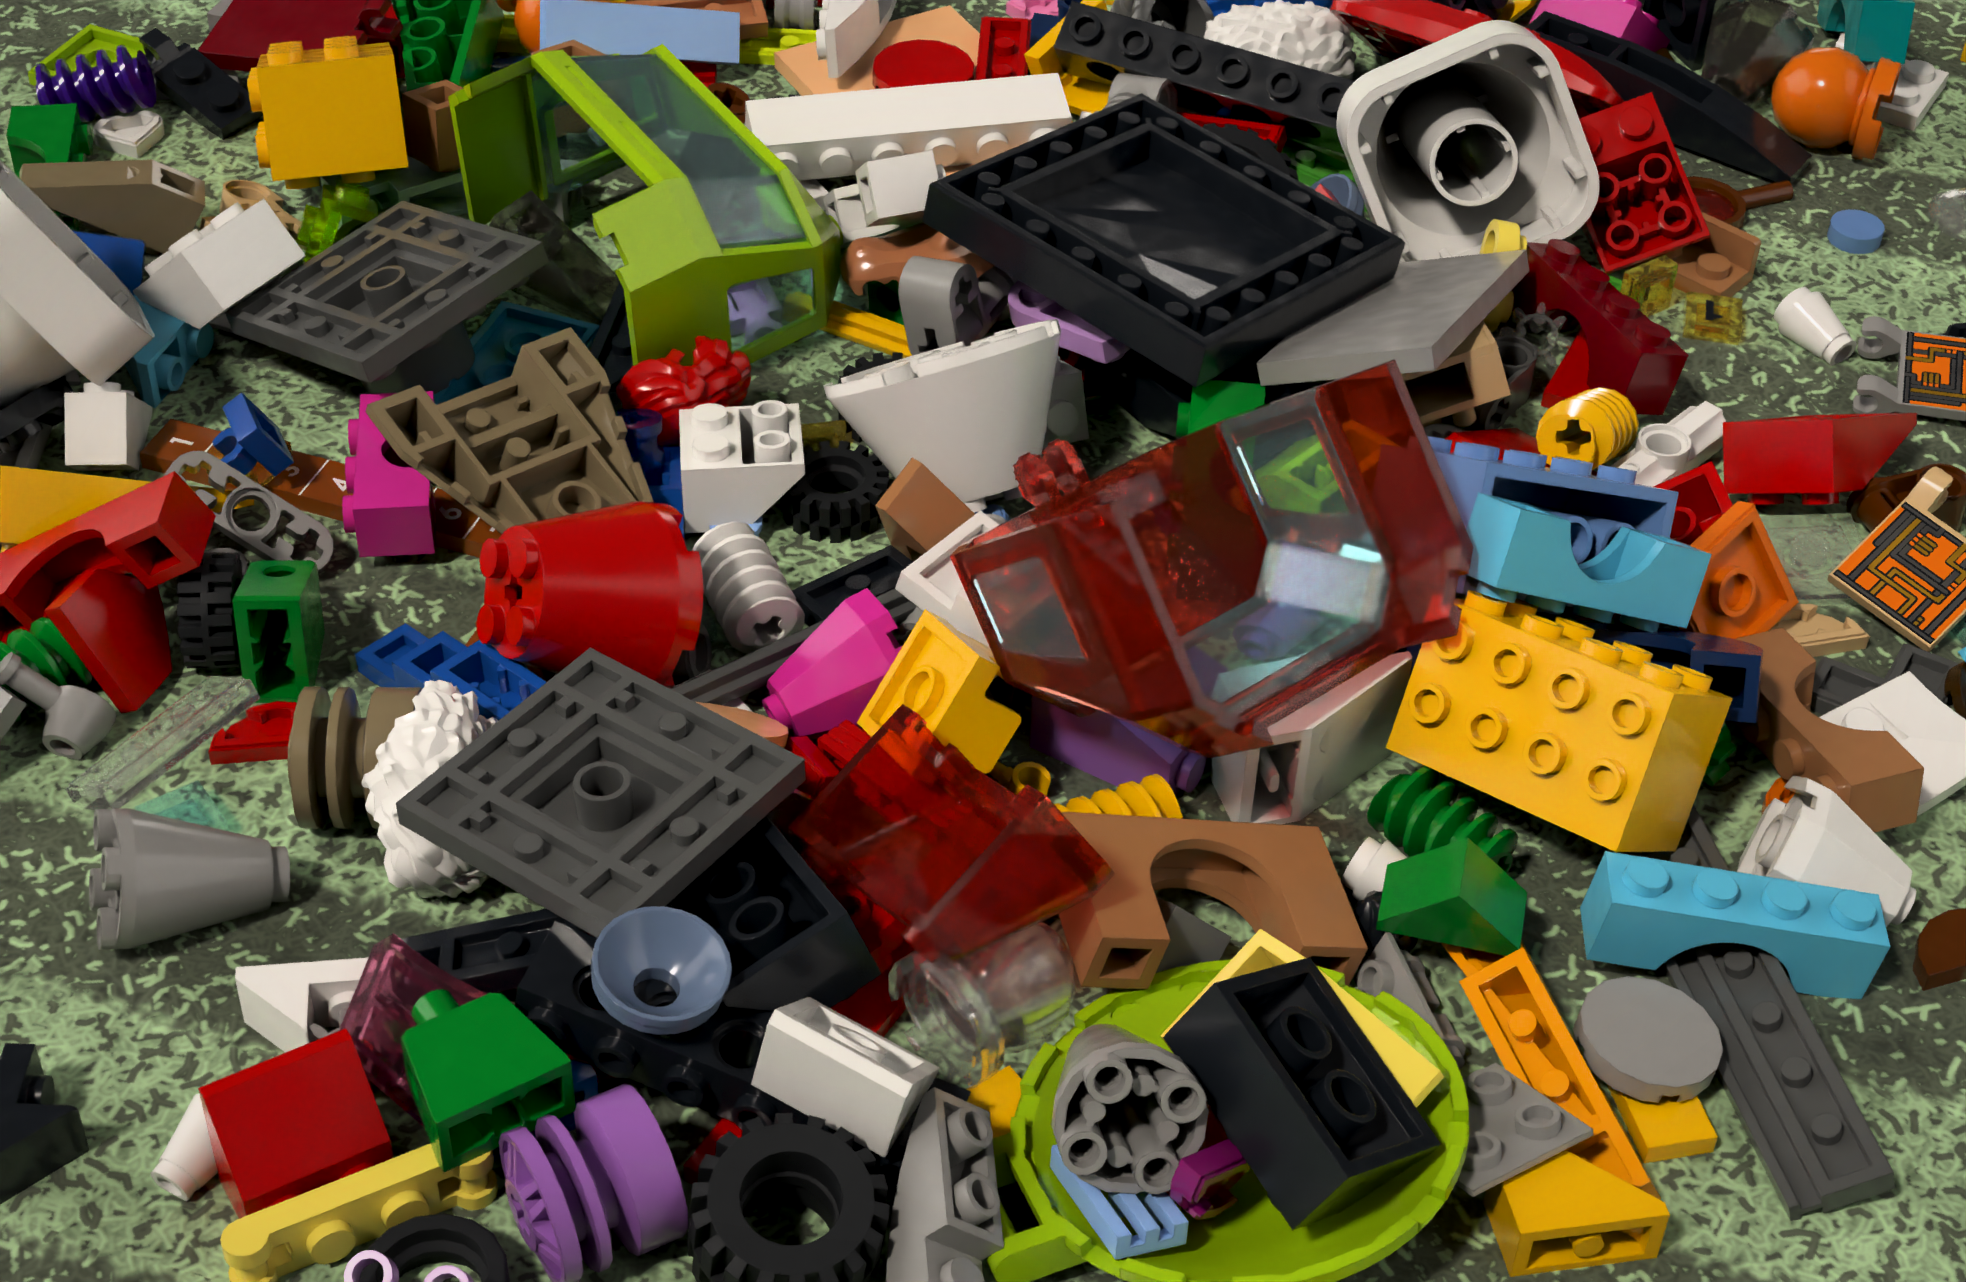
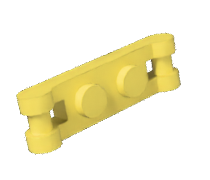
M430 1143L237 1219L228 1224L220 1238L224 1259L230 1266L228 1271L230 1282H278L279 1277L311 1264H331L346 1257L354 1247L380 1237L389 1228L411 1218L435 1215L455 1206L466 1210L483 1209L495 1200L498 1193L496 1174L492 1170L494 1164L493 1150L444 1173L437 1162Z

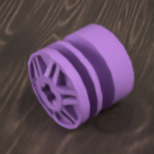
M623 1084L577 1103L574 1112L577 1141L573 1139L567 1128L556 1116L549 1114L537 1119L535 1126L536 1139L526 1127L521 1126L501 1133L499 1140L500 1157L506 1179V1194L513 1217L524 1241L531 1251L537 1255L552 1282L580 1281L583 1275L582 1258L592 1271L599 1273L609 1269L613 1260L610 1229H612L629 1253L637 1256L684 1237L687 1232V1204L673 1156L656 1118L644 1098L632 1085Z

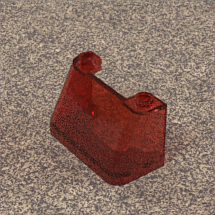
M902 704L788 827L808 847L800 856L827 884L831 885L838 877H841L845 882L903 925L905 929L900 936L926 961L934 965L941 956L955 964L1094 897L1113 877L1114 872L1107 862L1046 795L1028 784L1017 795L977 770L957 747L951 743L945 747L925 726L927 722L918 713Z

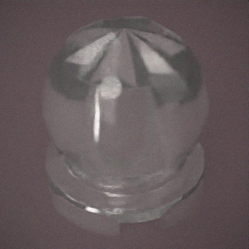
M995 909L965 919L946 937L940 949L932 946L918 948L896 961L888 974L891 1002L903 996L907 1011L915 1025L904 1032L913 1049L923 1059L940 1067L938 1073L947 1082L950 1083L961 1076L967 1080L968 1087L971 1089L977 1087L999 1071L1004 1063V1054L1019 1053L1044 1043L1069 1015L1076 994L1073 958L1060 934L1032 914Z

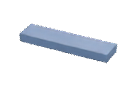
M540 0V50L570 40H576L606 55L619 53L620 58L635 59L663 44L680 62L736 65L739 64L740 12L584 0Z

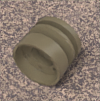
M304 686L299 693L294 711L287 759L294 814L299 827L304 829H323L329 809V815L334 828H351L358 811L360 799H365L366 803L370 792L369 788L362 786L361 781L364 774L372 771L378 763L376 749L387 741L389 733L395 727V719L407 715L416 709L412 699L423 688L376 687L371 695L366 718H361V711L354 689L338 687L331 703L327 689ZM367 812L372 828L379 829L380 824L374 821V817Z

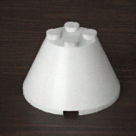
M1058 319L1045 320L995 332L993 336L973 341L967 347L965 342L961 341L860 371L841 378L842 383L833 384L831 382L825 384L826 397L895 478H897L910 459L914 458L924 464L975 513L987 508L986 501L1004 497L1005 500L1016 499L1040 490L1037 478L1039 477L1061 336Z

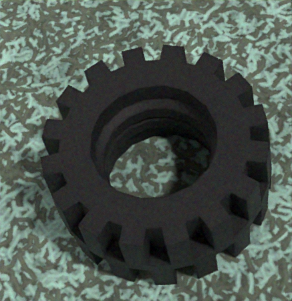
M204 553L199 567L179 575V583H177V594L179 597V604H177V616H179L178 632L179 638H181V654L184 656L183 662L187 668L241 667L232 603L233 597L244 577L242 575V562L238 553Z

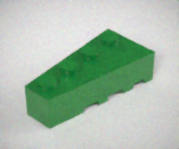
M396 0L400 21L403 25L400 37L404 50L402 54L407 92L443 80H448L463 88L470 82L490 73L504 20L503 10L495 0Z

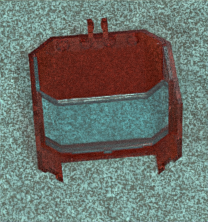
M1394 359L1233 415L1150 450L1089 480L1081 459L1077 457L1078 452L1075 451L1074 445H1071L1069 440L1064 441L1059 440V438L1053 440L1042 451V458L1040 454L1035 455L1028 452L1018 457L1019 460L1013 465V473L1016 476L1015 480L1019 482L1018 487L1022 497L1034 505L1035 508L960 544L950 555L1006 683L1080 718L1100 712L1134 725L1184 751L1207 758H1214L1274 745L1267 728L1401 648L1456 636L1462 611L1460 607L1454 605L1459 576L1469 574L1473 545Z

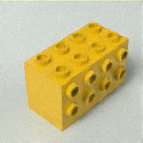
M356 36L325 38L324 48L303 50L302 41L269 44L268 53L260 55L257 67L251 68V71H249L250 75L247 78L251 112H263L264 121H259L258 130H256L257 135H255L260 169L271 168L272 181L285 180L286 189H304L319 186L320 176L341 174L342 183H361L376 180L375 171L409 167L395 60L389 42L357 45Z
M1468 590L1465 600L1439 596L1385 748L1614 852L1676 851L1733 698L1710 689L1713 678L1709 675L1681 665L1673 664L1672 669L1651 663L1653 653L1645 649L1616 640L1611 645L1592 639L1595 632L1594 629L1561 617H1556L1554 622L1537 616L1538 607L1516 598L1515 603H1510L1472 590Z

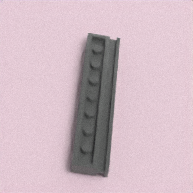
M1694 804L1676 851L1615 852L1730 871ZM1601 846L1604 852H1614L1608 848ZM1713 943L1685 950L1661 965L1671 986L1681 990L1701 1005L1718 1027L1723 1053L1715 1073L1790 1221L1800 1220L1801 1214L1821 1208L1822 1212L1825 1213L1895 1189L1894 1171L1784 969L1775 956L1750 945Z

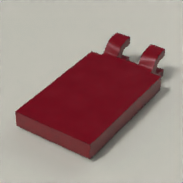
M233 0L198 51L220 69L249 72L251 68L257 67L260 55L267 54L270 47L269 44L302 41L303 50L323 49L325 38L356 36L357 45H364L368 40L367 35H373L382 40L395 41L403 29V25L400 19H391L384 16L392 4L391 0Z

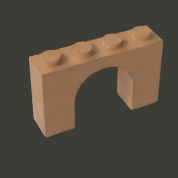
M1062 812L1042 861L1081 987L1149 988L1171 941L1154 892L1155 890L1165 888L1195 890L1224 902L1237 911L1249 923L1255 933L1262 929L1305 958L1310 957L1316 966L1344 973L1345 985L1348 986L1368 950L1328 848L1317 826Z

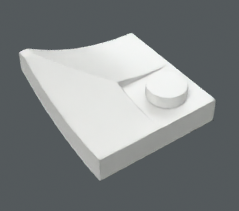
M1910 671L1819 717L1846 728L1888 731L1924 767L1917 816L1931 809L1966 785V719L1938 699Z

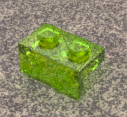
M337 179L335 187L323 183L317 206L313 207L306 204L299 224L296 243L304 246V254L306 256L303 258V262H307L333 245L341 215L366 223L378 216L377 201L370 198L368 195L370 190L356 183H343L341 179Z

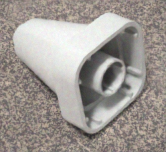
M1505 20L1481 22L1375 68L1359 77L1348 88L1340 102L1336 120L1340 144L1364 200L1371 222L1398 236L1405 242L1399 263L1479 254L1485 231L1493 219L1518 223L1520 235L1525 236L1527 242L1548 244L1550 239L1563 240L1575 233L1586 223L1594 211L1600 189L1599 174L1561 67L1552 51L1528 29L1517 23Z

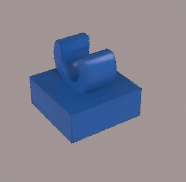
M242 392L222 407L231 427L223 430L212 441L213 446L224 455L221 461L244 475L249 473L258 461L273 476H277L294 463L279 427Z

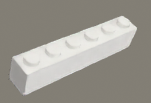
M1058 73L745 101V126L788 167L798 181L856 175L855 171L868 161L933 150L936 165L942 164L943 167L977 164L1071 124L1072 120Z

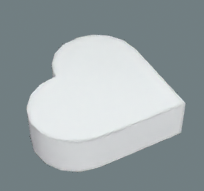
M142 110L133 112L126 117L109 116L102 118L93 126V133L98 147L139 159L164 136V125L159 114Z

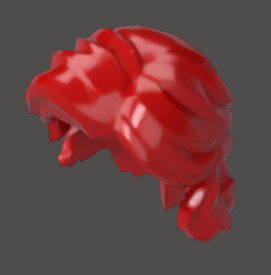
M697 336L695 338L696 348L693 350V365L691 366L680 365L685 353L677 349H672L665 358L640 361L631 367L616 387V395L623 404L622 407L626 412L627 423L638 433L642 440L654 443L660 447L680 446L679 409H693L705 403L734 407L740 406L744 402L751 381V365L748 356L740 350L732 353L725 340L718 338L713 340L706 336Z

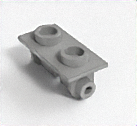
M1385 932L1353 978L1358 990L1374 997L1385 991L1410 1007L1444 1041L1454 1057L1459 1070H1461L1465 1063L1463 1058L1466 1051L1465 1044L1454 1032L1446 1014L1434 1013L1440 1002L1424 973L1425 967L1421 959L1410 955L1406 950H1400L1392 933Z

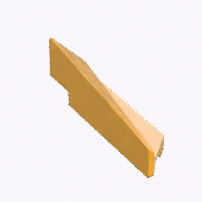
M1522 939L1520 949L1507 956L1441 943L1465 974L1466 978L1459 982L1504 1068L1593 1129V1136L1566 1150L1661 1199L1596 1076L1591 1072L1582 1055L1583 1052L1577 1041L1575 1042L1569 1026Z

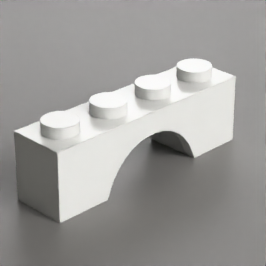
M933 150L868 161L855 171L857 184L833 189L823 197L827 215H831L837 221L843 234V244L840 246V249L847 248L852 241L858 238L884 236L922 222L929 184L946 177L942 164L936 165Z

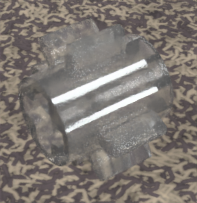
M1543 302L1539 304L1535 314L1527 316L1522 309L1516 307L1513 311L1514 319L1518 323L1516 329L1510 327L1501 328L1499 336L1510 335L1525 338V328L1530 327L1534 333L1544 330L1548 334L1543 344L1544 350L1540 351L1534 345L1537 350L1536 363L1543 361L1547 368L1554 370L1557 364L1555 357L1552 355L1553 349L1568 350L1571 341L1566 338L1558 337V330L1564 325L1566 317L1561 316L1552 320L1544 315L1546 307Z

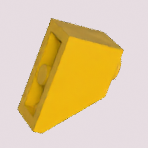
M1567 1150L1486 1190L1483 1201L1510 1277L1657 1258L1670 1216L1664 1201Z

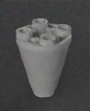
M129 808L96 809L94 812L95 851H102L101 868L90 869L89 902L91 911L98 910L96 921L98 950L134 948L264 911L270 908L271 902H286L288 899L290 862L285 846L271 847L269 841Z
M1097 1024L1084 1029L1075 1037L1068 1049L1055 1094L1051 1126L1064 1165L1070 1172L1076 1174L1080 1180L1105 1192L1137 1194L1145 1191L1150 1194H1160L1171 1189V1180L1180 1160L1198 1152L1204 1142L1208 1108L1205 1092L1198 1078L1179 1056L1117 1025Z

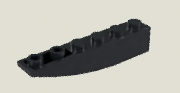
M1547 11L1541 13L1526 27L1539 33L1541 38L1551 41L1585 60L1613 86L1624 101L1652 92L1673 144L1775 182L1788 180L1792 183L1810 164L1812 155L1772 122L1726 90L1679 63L1636 43Z

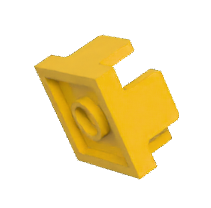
M925 609L858 719L857 724L909 775L928 784L933 779L955 790L962 777L944 760L952 757L982 773L991 772L1022 720L1021 716L1014 710L985 696L990 683L995 675L1019 686L1025 674L1001 653L963 634L945 619Z

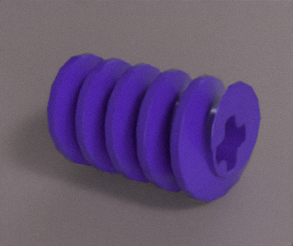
M124 45L117 46V62L113 63L105 50H97L96 67L91 66L84 54L77 55L76 71L74 72L71 71L65 59H57L56 76L50 74L45 64H36V92L40 105L77 103L82 122L93 121L96 114H99L102 118L113 116L116 113V109L122 113H130L134 111L137 104L143 109L153 108L156 103V88L150 64L143 51L139 50L137 57L132 58Z

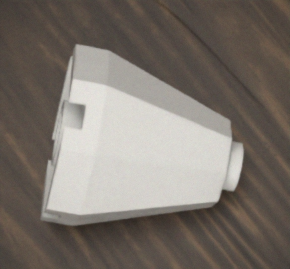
M1792 776L1784 788L1794 792V796L1787 804L1774 798L1766 807L1740 857L1737 872L1878 894L1886 927L1890 923L1899 925L1910 912L1916 898V889L1910 886L1912 870L1833 790L1809 778Z

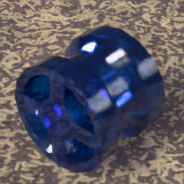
M642 408L615 411L616 416L623 417L628 432L625 441L633 463H640L643 474L662 468L665 464V452L663 447L658 444V435L663 430L662 415L657 411Z

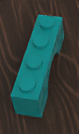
M1820 0L1817 20L1818 24L1825 31L1845 32L1844 50L1857 55L1861 61L1879 62L1880 58L1884 57L1892 59L1894 62L1905 64L1915 2L1913 0Z

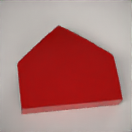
M92 569L79 575V578L44 610L120 713L137 711L172 672L168 631L158 585L147 589L137 578L101 569Z

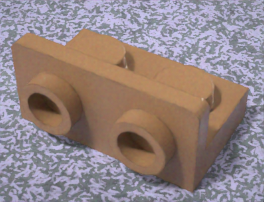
M1701 211L1711 234L1710 238L1631 267L1641 272L1649 269L1648 275L1704 302L1706 300L1714 301V307L1718 308L1752 281L1761 241L1758 237Z

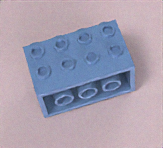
M1414 434L1412 446L1385 443L1362 568L1387 574V587L1424 593L1426 584L1429 585L1427 593L1429 598L1438 600L1440 596L1465 600L1468 590L1476 591L1479 580L1454 570V566L1478 492L1526 503L1571 521V546L1577 564L1584 563L1603 551L1622 526L1670 538L1679 492L1635 484L1637 471L1599 465L1597 476L1591 475L1593 467L1591 462L1552 457L1549 468L1545 467L1547 455L1513 449L1504 450L1503 460H1498L1500 448L1469 442H1456L1453 453L1450 452L1452 440ZM1518 592L1516 598L1525 601L1527 594ZM1566 603L1565 607H1571V615L1584 617L1572 611L1574 604ZM1538 607L1537 612L1562 615V613L1549 611Z

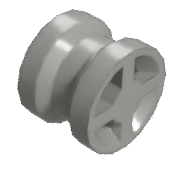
M774 0V28L816 30L818 0Z

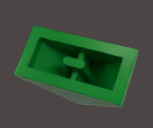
M1469 838L1387 864L1376 930L1507 956L1520 949L1528 892Z

